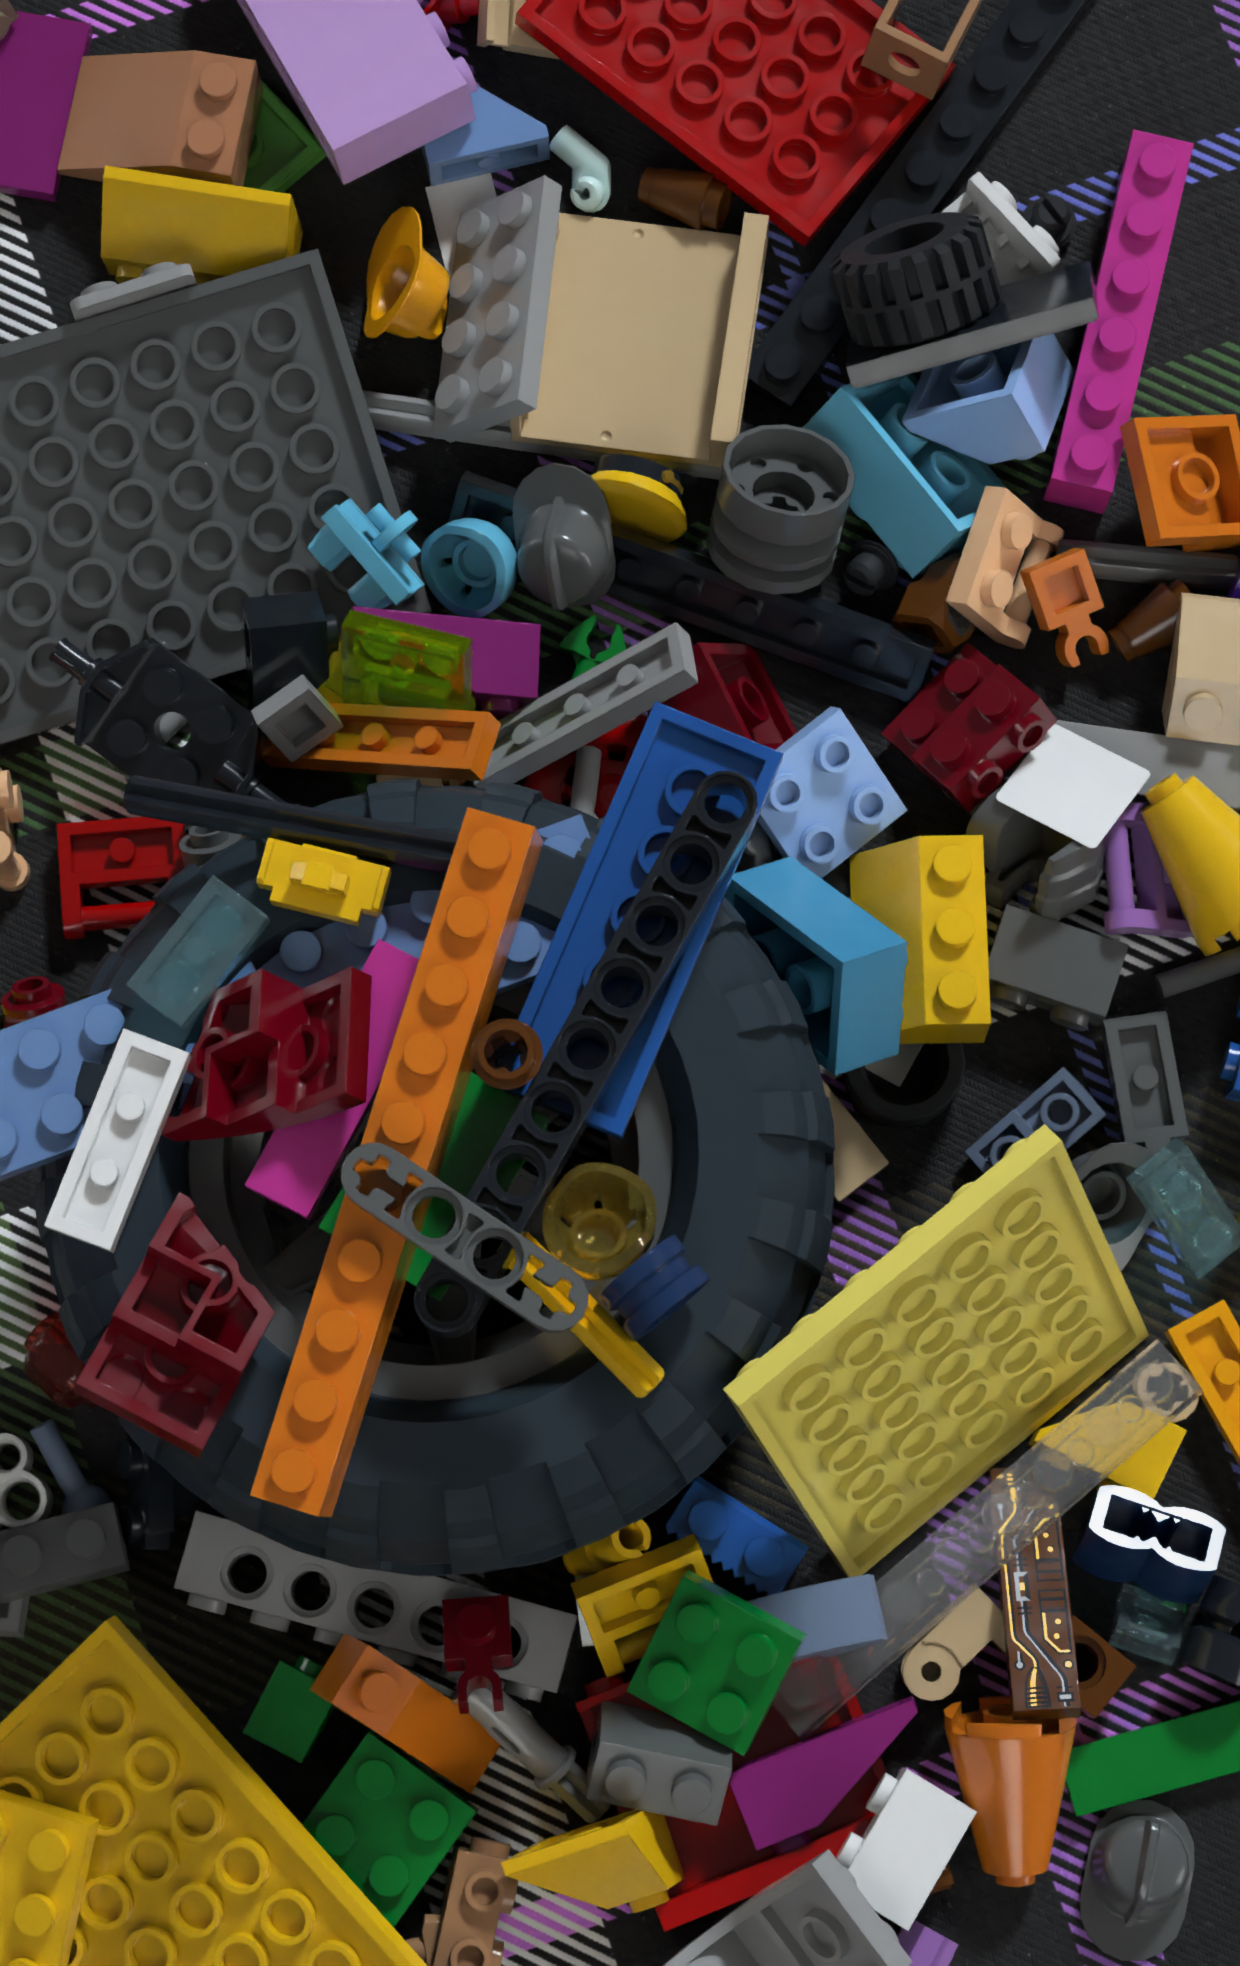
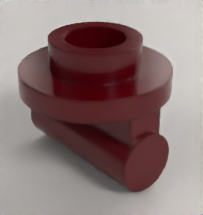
M42 976L27 977L15 982L11 990L1 999L2 1010L5 1015V1028L66 1006L64 988L57 983L49 982L46 977Z

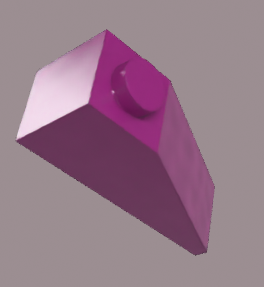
M356 606L352 607L343 621L342 635L462 707L480 708L481 711L490 712L496 719H502L538 698L541 624Z
M913 1695L732 1767L729 1783L756 1851L772 1845L775 1855H779L812 1841L809 1830L823 1822L918 1713V1706Z

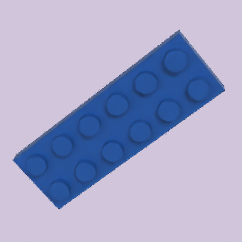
M657 701L654 702L518 1018L519 1021L529 1025L538 1035L543 1049L542 1062L698 785L705 777L717 771L730 770L742 774L752 783L757 793L758 806L755 826L783 760L784 753ZM718 795L712 798L705 806L708 815L714 821L722 824L733 823L739 820L745 813L741 802L729 795ZM750 836L587 1126L622 1140ZM685 855L677 859L671 867L674 877L688 885L699 884L705 881L711 873L707 862L695 855ZM655 915L644 919L638 925L637 933L646 944L663 946L671 942L676 936L677 929L668 918ZM617 976L609 980L602 991L605 1000L618 1008H626L636 1004L643 993L640 984L627 976ZM583 1037L571 1045L567 1056L570 1062L577 1068L592 1070L605 1062L609 1052L605 1044L599 1039ZM516 1054L502 1056L497 1068L505 1067L509 1072L515 1071L521 1065L520 1056ZM532 1080L519 1088L501 1090L523 1098ZM553 1098L539 1104V1106L573 1119L574 1112L571 1106L563 1100Z

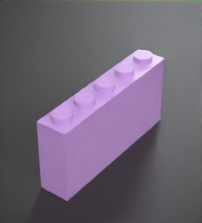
M237 0L343 185L476 120L470 94L478 91L474 76L462 56L454 60L450 56L446 48L451 44L445 27L435 11L427 15L424 13L419 4L424 0Z

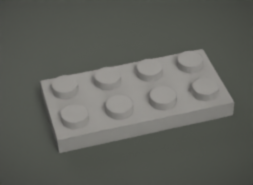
M545 175L460 213L459 223L456 228L457 242L453 273L449 285L450 297L446 329L442 339L443 353L439 385L435 394L436 408L432 432L450 443L537 408L562 185Z

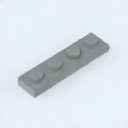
M675 622L516 710L515 713H511L498 720L501 726L483 781H473L474 786L483 789L490 782L514 784L650 710L655 701L662 703L699 683L690 635Z

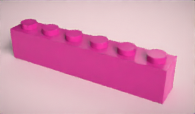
M1133 129L1123 158L1095 277L1099 318L1094 322L1084 324L1074 366L1075 372L1070 383L1043 497L1044 501L1104 514L1111 498L1124 446L1120 426L1130 420L1194 143Z

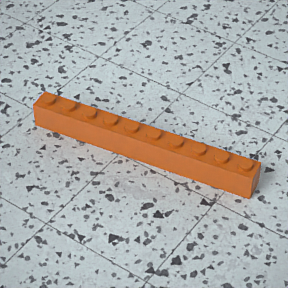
M467 807L361 1141V1145L366 1143H382L389 1146L437 1179L473 1069L471 1047L478 1032L487 1024L544 843L535 826ZM380 1158L373 1166L361 1162L355 1169V1172L358 1173L362 1180L358 1191L368 1196L375 1188L382 1189L396 1199V1203L388 1208L386 1212L397 1219L400 1218L406 1198L416 1188L421 1186L422 1183L410 1176L408 1177L405 1190H403L387 1177L386 1172L390 1164L386 1160ZM346 1193L250 1492V1496L317 1517H332L416 1250L415 1245L357 1207L346 1196ZM432 1197L422 1200L416 1206L413 1213V1223L420 1234Z

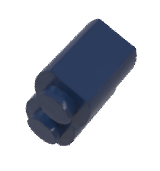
M1116 1485L1100 1486L1082 1521L1072 1561L1095 1577L1112 1582L1135 1581L1142 1589L1160 1599L1181 1604L1196 1603L1217 1569L1226 1528L1214 1518L1197 1510L1185 1507L1162 1508L1154 1499L1140 1491Z

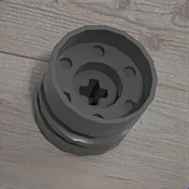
M787 424L761 425L740 433L727 446L722 465L717 496L706 540L711 560L726 577L752 590L770 594L800 593L818 586L832 572L853 489L855 474L849 457L833 441L809 429Z

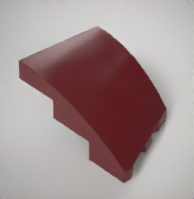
M351 966L312 985L301 988L264 969H260L215 990L203 1019L202 1033L190 1054L192 1058L186 1072L194 1077L180 1115L178 1117L168 1116L162 1135L174 1141L242 1136L307 1123L366 1103L372 976Z
M180 1192L151 1240L144 1260L112 1313L110 1324L77 1379L73 1392L200 1458L244 1376L275 1312L256 1286L249 1284L239 1272L238 1262L225 1245L220 1246L197 1216L195 1205L188 1196Z

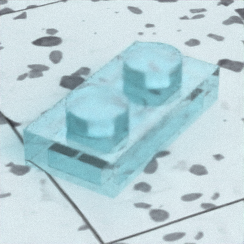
M212 875L126 985L132 992L185 1031L271 921L265 913L216 876Z
M1176 1138L1173 1139L1126 1178L1186 1270L1199 1280L1240 1247V1225L1189 1147Z

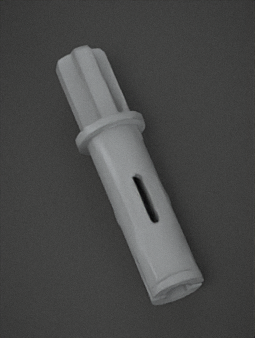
M457 1683L455 1686L456 1691L451 1694V1700L458 1705ZM479 1688L471 1692L468 1698L469 1715L535 1776L534 1785L538 1789L546 1790L551 1788L588 1823H594L603 1816L611 1804L586 1799L587 1772L575 1762L576 1750L571 1745L561 1746L516 1701H513L504 1691V1711L494 1712L493 1697L490 1690Z

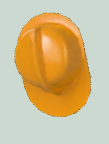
M401 207L392 213L382 226L372 248L366 280L367 312L364 322V333L369 339L376 338L385 331L403 338H417L419 336L428 340H435L442 334L448 308L447 294L450 276L445 268L422 247V226L419 213L413 207Z

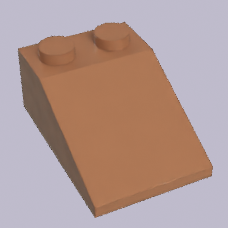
M197 50L82 56L57 168L59 175L103 182L104 168L107 165L243 187L263 95V87L256 60Z

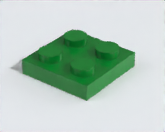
M688 1570L682 1576L626 1691L744 1756L750 1749L807 1634Z

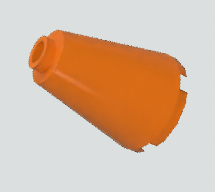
M1010 1695L978 1698L979 1710L963 1714L961 1701L953 1703L943 1710V1726L964 1804L977 1811L970 1823L982 1871L995 1876L996 1883L1001 1886L1023 1887L1032 1885L1036 1882L1035 1875L1042 1874L1049 1868L1077 1725L1076 1718L1012 1720Z

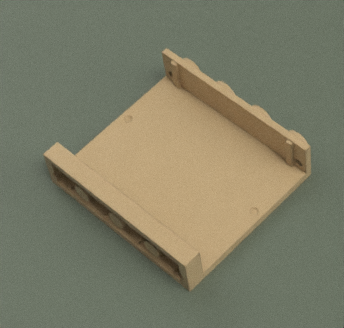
M744 212L741 235L559 213L537 408L510 419L512 441L722 467L727 446L740 434L768 247L769 215Z

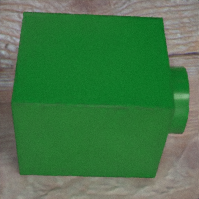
M300 1655L296 1665L280 1660L242 1733L299 1763L307 1762L335 1706L309 1690L324 1666L303 1655Z

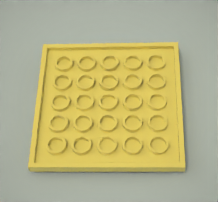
M1043 1124L1028 1138L1018 1140L1012 1144L1005 1152L1003 1158L976 1181L969 1182L960 1187L953 1194L949 1203L925 1223L908 1230L899 1239L897 1245L869 1269L862 1270L853 1275L845 1284L843 1290L817 1312L801 1318L793 1326L789 1335L766 1354L745 1364L738 1372L736 1378L724 1387L723 1390L835 1563L847 1577L865 1574L1145 1340L1149 1333L1062 1140Z

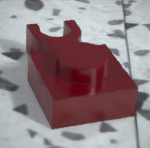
M508 1595L442 1600L446 1672L464 1671L457 1685L460 1714H469V1695L479 1688H486L492 1692L494 1712L504 1711L501 1679L493 1669L513 1667Z

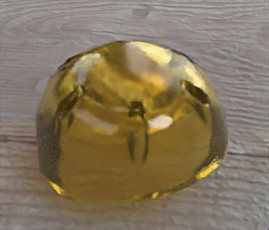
M599 1162L578 1165L564 1175L547 1199L542 1218L545 1243L554 1258L574 1270L581 1278L589 1281L614 1279L649 1250L654 1239L657 1219L656 1200L650 1187L639 1176L627 1169ZM599 1200L603 1204V1209H595L594 1203ZM560 1218H564L571 1228L564 1224ZM637 1220L636 1224L626 1229V1226L631 1221Z

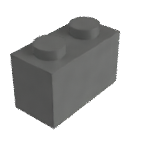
M1006 905L988 953L990 1001L1019 1011H1024L1027 1004L1050 1011L1049 1019L1052 1022L1073 1030L1085 1031L1088 1024L1099 1027L1107 1015L1129 945Z
M602 1700L588 1755L586 1799L717 1826L732 1772V1750L667 1713Z

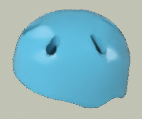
M462 518L441 526L426 538L422 546L421 568L429 589L445 608L463 617L480 618L499 607L507 600L514 589L518 573L517 553L509 537L498 526L476 518ZM452 558V563H445L444 559ZM467 585L472 586L469 594L466 593Z

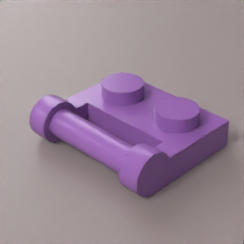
M1130 802L1104 837L1106 846L1104 861L1109 911L1103 913L1105 933L1110 935L1133 933L1182 939L1191 937L1193 934L1141 815V811L1149 804ZM1127 828H1131V849L1134 859L1137 908H1135Z

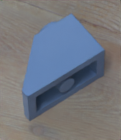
M477 85L478 91L470 94L476 120L421 146L431 186L550 160L547 126Z

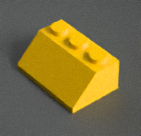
M105 165L102 187L101 258L109 274L115 275V280L119 283L141 277V273L145 269L155 264L174 262L177 265L190 264L198 285L300 253L303 230L291 194Z
M983 835L916 836L851 855L849 857L850 900L907 941L908 962L904 977L903 1021L900 1028L899 1044L984 1043L991 1025Z

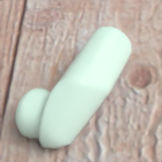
M565 125L552 139L549 148L572 167L570 197L573 204L585 212L594 213L600 211L607 204L611 196L610 161L575 130Z

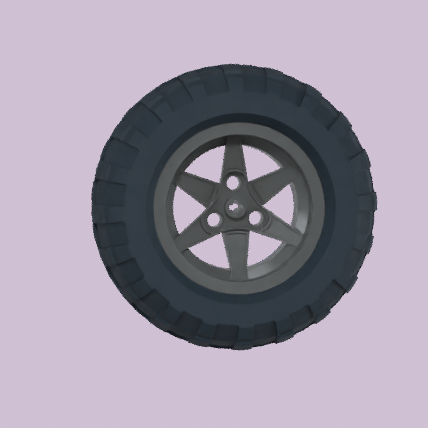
M397 779L368 784L367 792L361 795L335 799L312 807L459 835L467 807L532 825L537 830L582 814L591 839L585 838L580 846L581 851L578 850L574 858L543 844L520 916L554 932L557 930L605 818L597 819L578 809L553 803L542 798L541 791L520 785L490 782L483 789L465 786L421 785L420 779ZM247 836L226 847L203 865L197 867L191 863L173 876L152 897L155 902L152 909L131 930L117 952L111 951L106 953L94 969L79 999L82 1000L111 989L107 999L123 1006L121 1012L124 1015L125 1022L116 1041L105 1048L101 1064L87 1061L82 1062L74 1097L79 1100L83 1107H92L123 1028L185 1051L188 1044L197 1043L200 1038L203 1019L215 990L228 985L250 961L253 963L256 971L280 952L282 941L290 933L295 931L311 933L335 922L334 920L271 904L269 899L272 891L259 888L256 883L267 839ZM541 836V838L543 839V841H545L546 839H548L547 837ZM357 856L358 860L390 867L392 874L383 907L410 903L414 891L441 890L446 876L445 872ZM724 897L622 1140L606 1134L612 1168L610 1196L606 1215H601L553 1186L528 1231L547 1251L586 1259L577 1274L583 1279L588 1293L622 1327L626 1320L618 1310L609 1312L598 1298V1295L628 1267L668 1237L675 1234L686 1248L683 1257L691 1266L700 1265L711 1278L706 1286L651 1332L637 1340L647 1353L664 1369L665 1373L663 1380L647 1396L643 1398L636 1397L570 1329L562 1333H548L524 1320L509 1329L476 1340L477 1323L469 1332L454 1338H443L434 1335L428 1330L431 1345L410 1344L388 1339L332 1517L313 1516L250 1496L311 1303L312 1295L308 1291L316 1287L331 1236L319 1229V1225L328 1210L282 1251L272 1224L268 1199L245 1186L274 1130L235 1137L191 1141H174L161 1134L114 1253L55 1232L44 1226L72 1154L41 1166V1183L36 1187L38 1231L40 1241L45 1244L52 1282L61 1306L58 1312L66 1336L76 1355L85 1365L87 1364L110 1324L112 1313L144 1260L151 1240L179 1192L191 1199L195 1205L197 1216L218 1244L227 1247L238 1262L239 1272L249 1284L256 1286L275 1313L200 1458L118 1416V1421L133 1441L153 1460L164 1467L186 1489L207 1502L212 1508L231 1521L295 1551L354 1568L420 1577L486 1573L542 1563L568 1554L570 1551L602 1540L658 1510L685 1486L706 1471L747 1427L723 1388L736 1378L738 1372L745 1364L766 1354L789 1335L793 1326L801 1318L812 1311L830 1249L835 1193L834 1121L829 1097L825 1096L820 1068L807 1034V1023L786 981L780 980L768 957L745 928V920L732 904ZM534 981L496 995L489 1016L495 1019L509 1018L518 1020ZM183 1083L180 1086L169 1116L178 1117L182 1109L178 1108L184 1087ZM508 1093L509 1095L521 1101L522 1098ZM373 1103L338 1166L339 1168H342L346 1156L361 1145ZM539 1105L535 1109L550 1119L546 1129L560 1115ZM521 1168L507 1193L524 1195L535 1187L539 1177ZM483 1241L476 1247L473 1257L481 1258ZM451 1284L441 1302L430 1296L428 1312L436 1320L442 1322L454 1321L460 1318L466 1311L468 1295L461 1287ZM547 1306L539 1311L542 1316L551 1319L554 1314Z

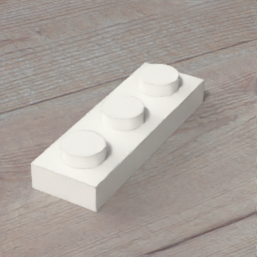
M123 1028L44 1224L46 1228L114 1253L192 1056L189 1052Z

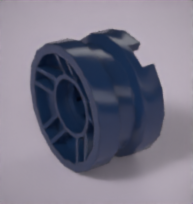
M675 1234L644 1254L598 1295V1298L609 1312L618 1310L626 1320L623 1329L634 1342L669 1318L704 1288L711 1279L700 1265L691 1266L683 1257L686 1248Z

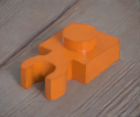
M1072 548L1020 571L1040 630L1051 631L1056 628L1059 630L1055 642V651L1059 661L1064 666L1074 668L1080 665L1079 657L1076 654V644L1082 637L1088 640L1092 654L1104 655L1109 653V642L1105 632L1100 627L1093 625L1089 617L1090 613L1104 608V604L1084 548Z

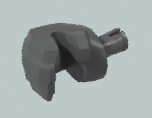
M1003 786L982 799L970 812L965 810L942 790L946 797L953 800L972 817L965 835H983L984 866L989 869L985 882L987 902L1001 909L1016 896L1025 884L1039 881L1037 894L1030 901L1031 913L1058 921L1094 901L1103 876L1106 848L1104 838L1096 848H1088L999 802L996 799V795Z

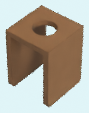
M888 0L874 27L861 65L933 100L978 12L982 0H969L943 52L892 27L891 25L904 0ZM897 52L909 56L920 68L914 69L902 65L891 53Z

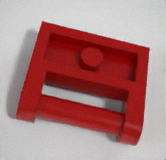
M148 817L57 824L61 908L65 938H86L87 931L134 928L150 912L155 904L154 901L84 907L83 889L168 882L173 876L184 869L179 843L187 835V826L181 823Z

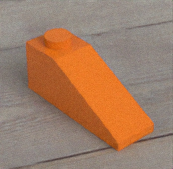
M347 1633L343 1635L309 1689L469 1794L473 1791L500 1747V1744L469 1714H460L459 1706L451 1699L373 1647Z

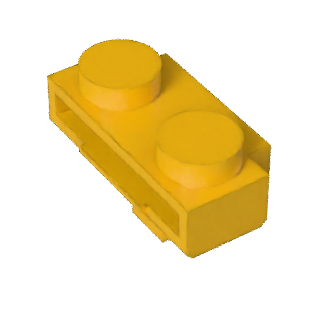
M268 837L256 883L259 888L272 891L269 900L273 906L360 927L363 914L380 918L392 872L390 867L358 860V857L305 843L301 846Z

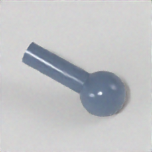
M49 1419L30 1430L32 1437L65 1495L61 1507L62 1515L112 1502L111 1497L103 1488L87 1483L53 1419Z

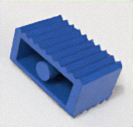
M700 1476L695 1478L665 1526L667 1537L676 1535L677 1540L694 1534L703 1556H709L711 1565L720 1563L722 1572L731 1571L732 1579L742 1578L744 1587L753 1585L754 1593L764 1592V1596L780 1593L809 1548Z

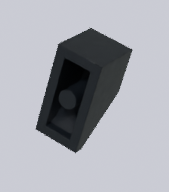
M318 591L242 598L248 709L253 710L302 674L318 689L329 678L328 653L339 651V636L335 614L324 613Z

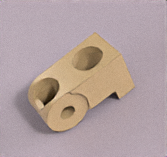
M973 1585L903 1657L900 1672L902 1682L908 1691L923 1700H941L950 1695L958 1685L960 1670L990 1641L1000 1651L1006 1652L1002 1611L978 1586Z

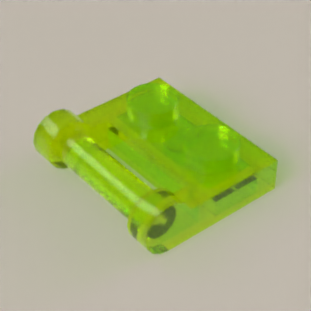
M355 610L349 611L341 625L343 703L475 711L476 703L475 698L472 696L471 638Z

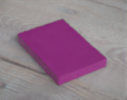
M16 11L19 17L10 25L7 34L0 41V193L56 202L62 175H59L57 168L82 56H88L93 30L90 23Z

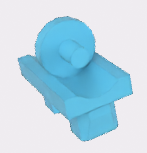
M349 498L339 506L338 504L334 505L321 517L325 525L309 544L308 550L330 572L338 568L351 555L356 558L368 572L347 591L350 599L357 607L383 609L392 603L398 605L413 596L425 585L407 564L421 552L419 547L406 533L418 521V518L411 510L395 520L382 504L378 503L365 515L354 501Z

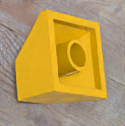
M637 1809L538 1841L501 1862L504 1874L507 1877L605 1909L629 1902L632 1913L641 1912L670 1900L667 1890L685 1878L665 1816Z

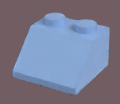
M1054 333L928 368L922 371L902 422L909 432L989 465L1012 459L1026 460L1038 453L1045 452L1075 371Z

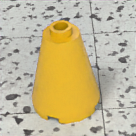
M1176 772L1159 781L1144 794L1150 804L1141 811V815L1196 944L1204 955L1208 956L1222 950L1215 939L1222 937L1230 931L1236 941L1240 940V815L1194 775L1181 781Z

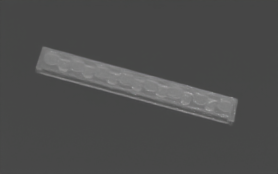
M1156 1339L876 1582L888 1637L887 1641L829 1658L817 1655L793 1662L772 1703L795 1733L805 1739L1204 1393L1202 1388L1164 1345Z

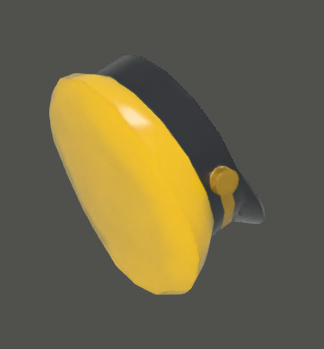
M606 454L596 458L591 477L604 492L610 511L611 523L666 543L678 539L686 532L687 521L681 497L683 490L697 483L693 475L670 469L655 461L633 455Z

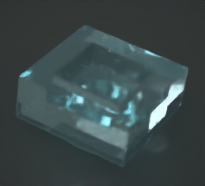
M1124 1582L1116 1600L1109 1644L1172 1666L1180 1649L1187 1604L1160 1599L1140 1587Z

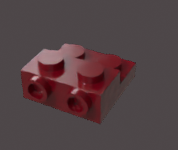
M968 642L881 734L890 745L965 810L970 812L982 799L995 792L1002 778L1027 752L1034 750L1041 744L1047 731L1058 720L1037 694L1000 664L996 666Z

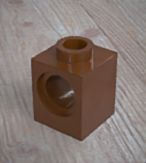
M1071 1615L1074 1643H1079L1087 1648L1092 1657V1669L1089 1675L1079 1681L1081 1712L1088 1718L1096 1719L1136 1668V1665L1076 1616Z

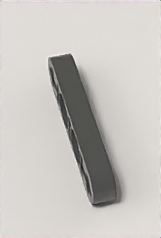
M366 1143L356 1147L346 1156L341 1168V1183L346 1196L361 1210L540 1330L548 1333H562L572 1329L583 1318L588 1306V1291L583 1279L574 1270L393 1148L382 1143ZM380 1158L386 1160L390 1164L386 1172L387 1177L403 1190H405L408 1177L410 1176L422 1183L421 1186L416 1188L406 1198L400 1218L397 1219L386 1212L388 1208L396 1203V1199L382 1189L375 1188L368 1196L358 1191L362 1180L358 1173L355 1172V1169L361 1162L373 1166ZM430 1197H439L448 1201L456 1214V1221L452 1230L440 1238H428L421 1235L413 1223V1213L416 1206L422 1200ZM489 1238H500L507 1241L513 1247L516 1254V1264L513 1270L507 1276L500 1279H489L482 1276L476 1270L473 1263V1254L476 1247L482 1241ZM530 1257L543 1265L542 1268L533 1274V1277L539 1282L553 1288L562 1280L572 1287L568 1294V1300L575 1305V1309L569 1316L560 1311L553 1314L551 1319L542 1316L539 1310L543 1300L527 1287L524 1288L520 1301L506 1293L522 1278Z

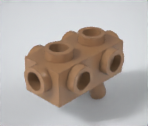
M472 1837L470 1848L454 1845L439 1914H424L420 1929L421 1937L405 1940L427 1966H501L504 1941L495 1940L494 1937L499 1914H511L518 1886V1880L505 1876L501 1862L509 1857L510 1844Z

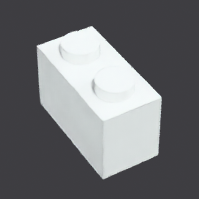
M902 1767L896 1778L887 1773L883 1775L865 1807L875 1813L862 1837L851 1831L835 1858L851 1872L856 1880L858 1889L876 1912L909 1931L977 1811Z

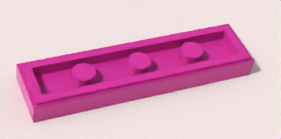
M378 939L361 970L372 976L366 1103L314 1121L275 1129L245 1183L246 1188L307 1220L310 1219L376 1097L417 968L418 958Z

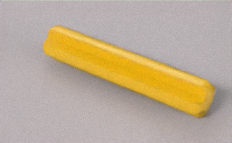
M527 1232L525 1236L526 1239H528L529 1241H531L532 1243H534L535 1245L549 1253L529 1232ZM516 1254L508 1266L511 1270H513L516 1264ZM530 1257L520 1280L531 1291L539 1295L543 1303L554 1314L560 1311L569 1316L575 1309V1305L568 1300V1294L572 1287L562 1280L553 1288L539 1282L533 1277V1274L542 1268L543 1265ZM588 1293V1306L583 1318L570 1330L636 1397L643 1398L647 1396L663 1380L665 1376L664 1369L637 1341L634 1342L623 1327Z

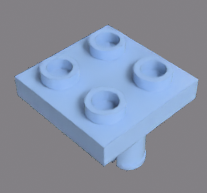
M830 706L776 749V751L784 753L783 760L757 821L782 858L793 857L822 879L908 810L841 708Z

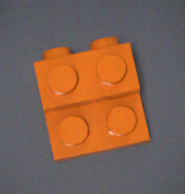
M1236 414L1133 418L1120 426L1146 547L1182 545L1183 552L1234 550L1240 546V430Z

